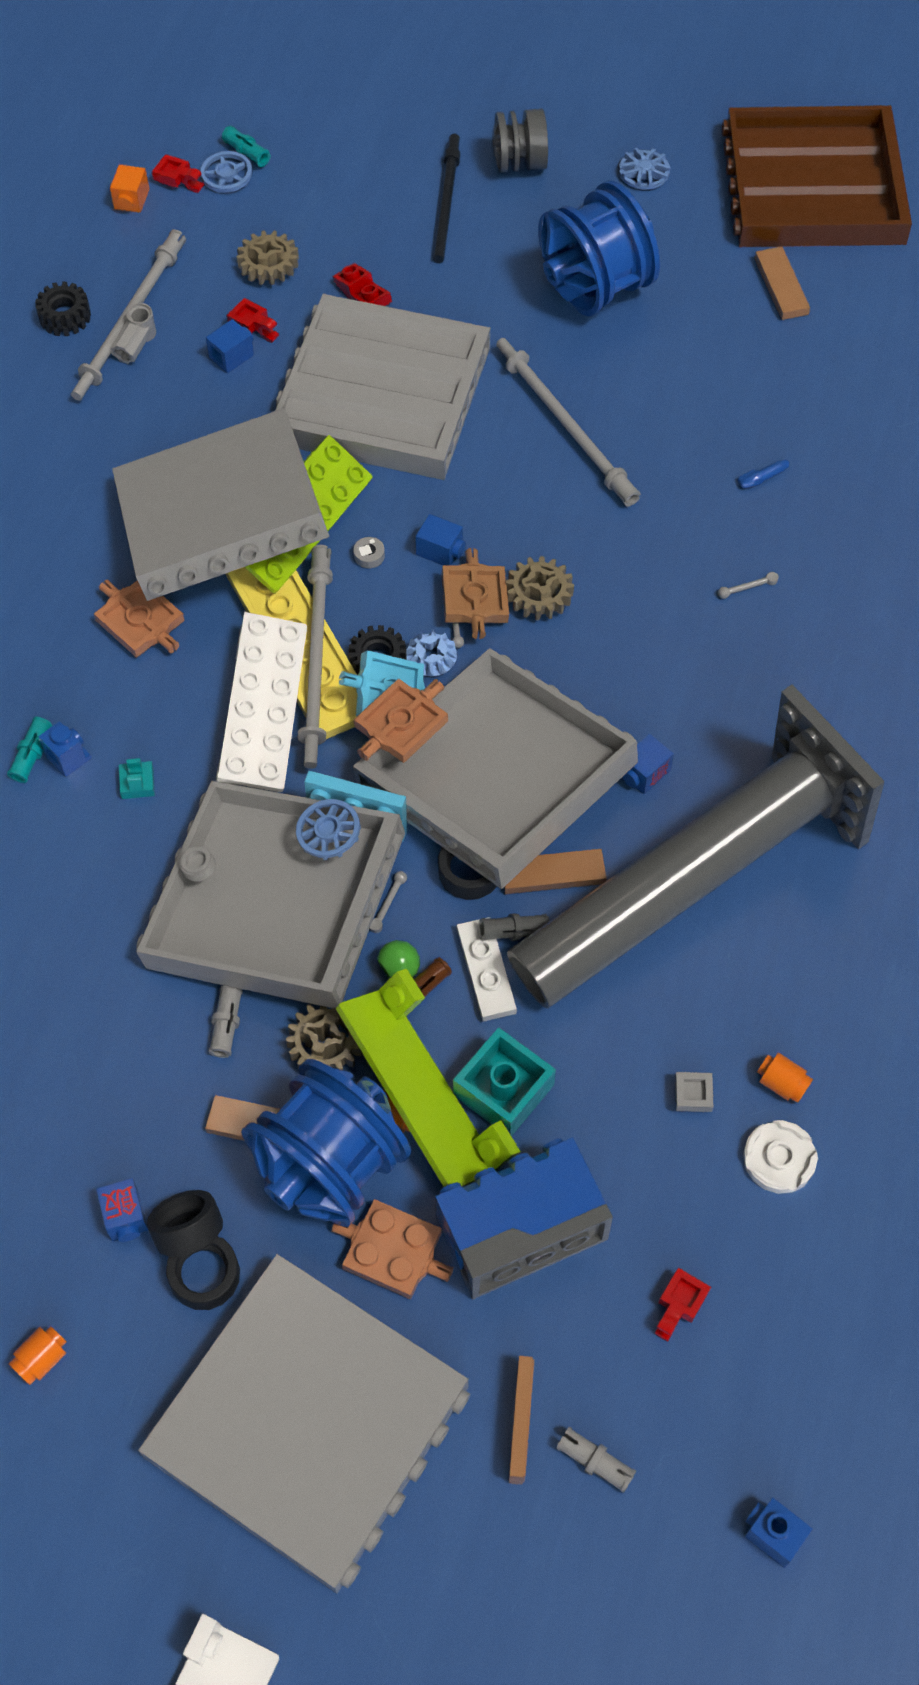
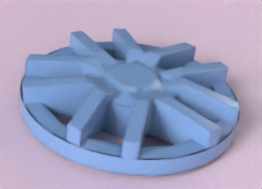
M634 148L633 152H626L620 161L619 175L627 185L636 189L649 190L660 187L668 180L670 165L665 158V154L657 153L654 148L651 151ZM631 178H638L637 182L631 180ZM652 178L658 179V181L652 183ZM641 180H648V183H641Z
M337 799L321 800L309 806L301 814L296 826L297 840L303 850L312 856L323 858V860H328V858L335 856L342 857V854L359 840L360 820L354 808L348 803ZM323 807H331L326 815L320 810ZM343 808L344 810L336 817L338 809ZM313 812L319 817L316 822L308 818ZM351 814V816H352V818H353L354 821H346V820H347V818L349 817V815ZM306 823L311 828L303 832V826ZM344 830H353V833L350 834V833H345V832H343V831H344ZM315 837V838H314L313 840H311L309 843H307V844L305 843V840H308V839H311V838ZM339 841H347L345 844L340 846ZM334 842L336 849L328 851V844ZM322 846V851L315 850V848Z

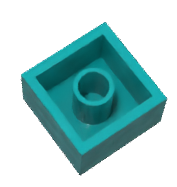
M498 1027L453 1079V1093L458 1100L491 1125L502 1120L512 1136L554 1086L556 1069Z

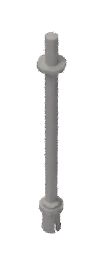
M171 230L163 245L157 247L154 254L157 260L90 364L84 363L78 367V374L81 378L71 393L75 400H82L91 384L97 386L103 381L100 370L111 354L110 348L127 321L126 313L128 308L133 304L143 303L165 267L173 266L176 263L177 254L186 243L185 235L178 241L182 234L181 231Z
M506 338L499 339L496 346L508 359L506 369L512 374L520 373L603 472L606 487L614 490L625 506L634 505L640 499L641 493L628 480L626 471L621 467H613L527 365L529 355L524 350L516 351Z
M316 545L312 548L311 569H309L307 577L308 581L313 584L306 727L298 730V740L305 744L304 766L310 769L317 767L318 745L326 741V731L319 728L326 586L333 580V573L330 570L332 551L326 545Z

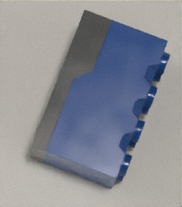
M573 1137L565 1141L561 1138L554 1139L542 1147L544 1152L535 1157H530L528 1153L519 1154L508 1162L509 1168L500 1172L495 1171L494 1168L484 1169L474 1176V1183L465 1187L461 1186L459 1182L452 1183L441 1189L440 1194L435 1196L437 1223L442 1228V1234L472 1300L608 1240L613 1216Z

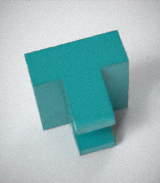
M140 758L127 759V764H119L120 794L122 799L155 796L152 761L142 762Z

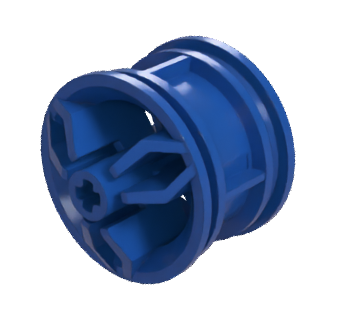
M608 180L599 184L594 191L586 195L583 205L576 209L571 206H563L557 210L551 209L541 215L538 224V237L541 254L545 261L543 263L545 276L563 299L568 303L570 302L580 314L593 316L600 312L602 307L609 304L614 294L620 290L633 291L639 287H647L657 280L660 272V256L653 224L635 197L620 183Z
M306 1059L299 1066L300 1075L295 1076L289 1083V1088L293 1095L277 1114L270 1111L262 1112L257 1118V1124L247 1123L241 1133L245 1143L252 1151L259 1175L264 1178L265 1187L263 1189L275 1203L287 1211L296 1205L300 1208L298 1212L301 1215L323 1221H331L339 1226L348 1227L355 1219L353 1210H358L364 1204V1196L361 1192L362 1187L376 1171L389 1174L395 1168L396 1162H405L411 1155V1147L407 1138L395 1123L388 1097L378 1084L365 1076L356 1084L355 1081L351 1080L354 1075L350 1072L332 1068L314 1059Z

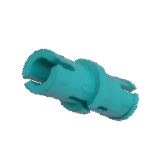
M227 126L223 130V142L235 148L236 152L254 161L258 166L263 167L267 165L271 157L269 150L257 144L252 136L242 134L233 126Z
M33 717L32 724L24 740H20L16 747L18 753L7 772L9 778L19 783L27 782L36 759H40L44 752L38 736L53 726L51 722L42 717Z

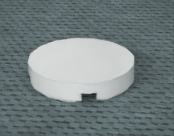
M778 1120L755 1128L746 1141L743 1159L747 1173L752 1181L761 1188L777 1194L792 1193L804 1187L813 1176L818 1160L817 1151H815L812 1143L813 1140L805 1130L797 1124Z

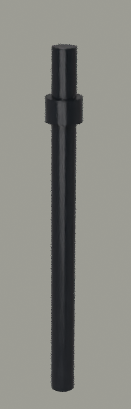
M457 134L449 136L448 148L444 152L445 173L433 261L436 263H443L445 257L455 173L461 156L459 151L460 136Z

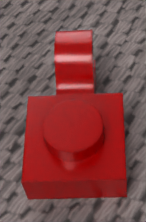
M167 154L151 171L154 181L176 188L180 183H183L190 191L199 193L204 186V183L197 181L202 174L201 171L190 168L189 161Z
M246 298L226 315L228 322L233 319L241 327H246L251 334L256 330L263 339L270 343L279 336L278 332L272 330L277 325V322L268 317L267 309Z
M678 1267L659 1300V1304L667 1308V1311L659 1322L655 1335L668 1342L681 1317L692 1323L709 1294L711 1286Z

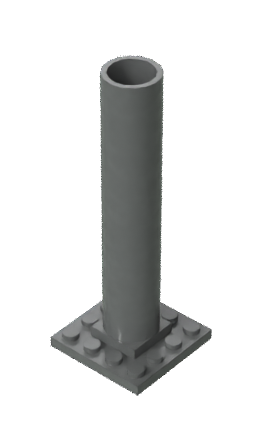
M791 684L781 691L772 752L774 763L509 949L507 952L508 959L530 994L544 1008L549 1009L821 814L826 819L830 818L837 826L841 837L846 842H852L859 850L869 842L885 781Z

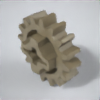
M265 230L261 232V236L253 233L251 234V241L243 239V247L237 248L238 268H241V274L243 276L248 275L251 282L256 278L259 279L260 285L265 280H269L271 285H274L275 279L284 282L285 275L293 276V268H298V247H295L294 240H287V234L278 237L277 231L267 235Z
M540 556L539 562H534L531 557H528L527 565L518 562L516 563V571H509V580H506L508 602H513L514 611L523 609V617L525 618L530 613H533L536 620H540L541 614H546L549 619H552L553 611L562 614L564 612V605L570 606L571 596L574 594L572 574H566L565 565L556 567V559L554 558L549 563H546L544 556Z
M307 1005L308 1014L306 1016L298 1012L295 1014L298 1025H288L289 1034L292 1036L286 1038L287 1048H291L289 1051L291 1061L298 1060V1070L299 1066L306 1059H314L339 1070H343L345 1064L352 1068L355 1066L353 1055L361 1056L362 1052L335 1008L327 1009L325 1006H320V1009L315 1010L313 1006ZM339 1025L347 1031L349 1038L346 1037L345 1033L339 1032ZM302 1042L305 1043V1047L311 1048V1056L303 1049Z

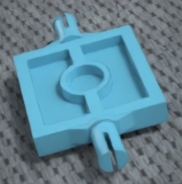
M367 650L361 653L359 674L355 675L342 671L339 679H341L339 684L357 689L356 716H358L398 679L412 688L424 690V664Z

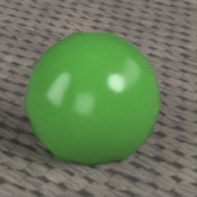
M402 940L386 943L379 950L376 958L389 979L397 971L406 968L413 978L420 967V956L417 949L410 943Z

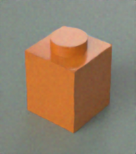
M119 164L110 186L114 209L141 213L150 190L146 168Z

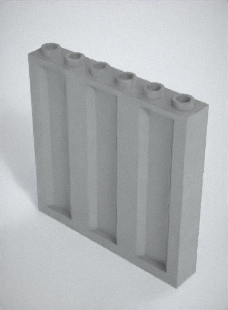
M322 294L319 304L313 307L310 326H306L304 329L303 344L301 347H297L295 351L294 366L287 371L285 388L283 391H279L276 400L277 408L275 411L283 408L286 409L299 449L312 452L330 434L358 462L445 480L490 350L491 328Z

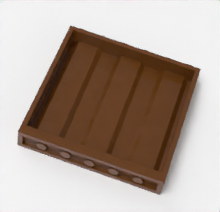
M891 105L729 107L727 119L722 121V137H727L724 141V156H729L726 162V174L731 175L728 192L729 195H733L731 199V215H736L733 221V235H738L739 247L907 245L912 220Z

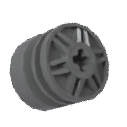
M543 108L524 110L522 123L519 124L514 111H509L507 125L504 113H495L492 144L499 173L508 171V159H510L513 172L519 170L520 158H524L528 170L547 169L548 134Z

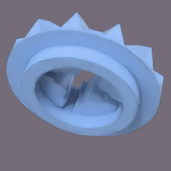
M434 630L430 634H422L420 632L417 638L410 639L409 646L406 649L407 660L424 664V676H438L448 672L454 666L457 659L455 642L449 640L446 633L439 635ZM437 647L438 655L432 653L426 658V649L432 650Z

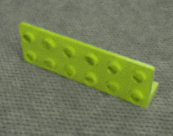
M330 434L304 460L327 531L330 530L373 478ZM320 540L245 566V568L272 593H276Z
M406 968L397 971L379 990L341 1002L336 1007V1010L443 1187L456 1182L465 1187L475 1182L474 1176L480 1171L487 1168H494L495 1171H498L521 1151L502 1120L489 1126L480 1135L406 1017L425 999Z

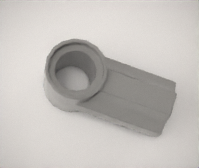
M136 303L128 308L126 313L127 321L110 348L111 354L120 362L126 364L134 362L145 343L152 340L156 335L152 309L145 303Z

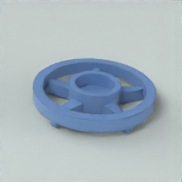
M234 151L218 152L203 162L201 178L209 189L217 193L234 192L247 186L252 177V166L249 159L241 153ZM224 158H233L242 162L235 164L232 161H225ZM220 160L215 170L206 171L212 163ZM247 167V173L242 179L238 176V172ZM207 177L217 178L219 180L218 185L210 182ZM235 182V184L226 185V183Z

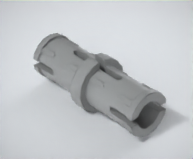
M220 986L217 1012L212 1015L211 1019L214 1028L208 1052L212 1056L228 1058L232 1054L234 1032L240 1024V1018L237 1016L243 992L240 988Z
M568 1427L565 1436H562L556 1447L557 1450H561L585 1466V1472L591 1476L593 1473L597 1474L620 1489L622 1493L626 1491L628 1484L636 1473L635 1469L630 1468L607 1453V1447L602 1444L598 1447L575 1432L571 1427Z

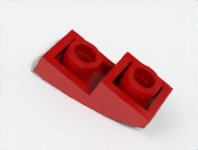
M356 263L344 267L342 271L332 276L335 284L351 300L386 306L392 302L390 292L374 283L371 272Z

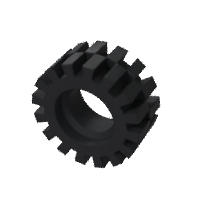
M62 281V286H58L57 282L52 283L53 288L50 289L46 286L43 288L44 293L40 291L37 294L38 298H36L35 304L42 328H46L48 333L51 334L54 331L55 336H60L61 332H64V336H70L69 331L77 334L79 333L78 327L84 330L86 323L90 322L91 311L88 298L81 286L77 288L75 283H71L68 286L65 281ZM60 307H71L66 311H55Z
M373 625L368 626L367 633L361 629L358 631V637L353 636L351 644H349V660L357 675L360 672L361 653L367 650H384L390 656L407 660L405 640H402V635L399 632L394 635V629L391 627L388 628L387 632L384 631V625H378V630H374Z

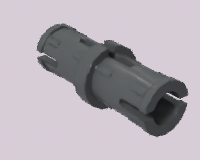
M517 913L509 914L503 918H481L478 923V933L482 941L502 938L519 941L521 937H528L548 923L550 919L547 914L520 916Z

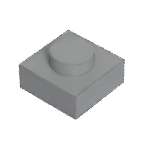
M676 1072V1111L712 1112L714 1107L712 1073Z

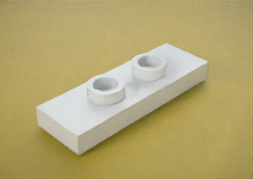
M479 920L457 924V933L482 1022L517 1014V1008L497 939L482 941L478 933Z

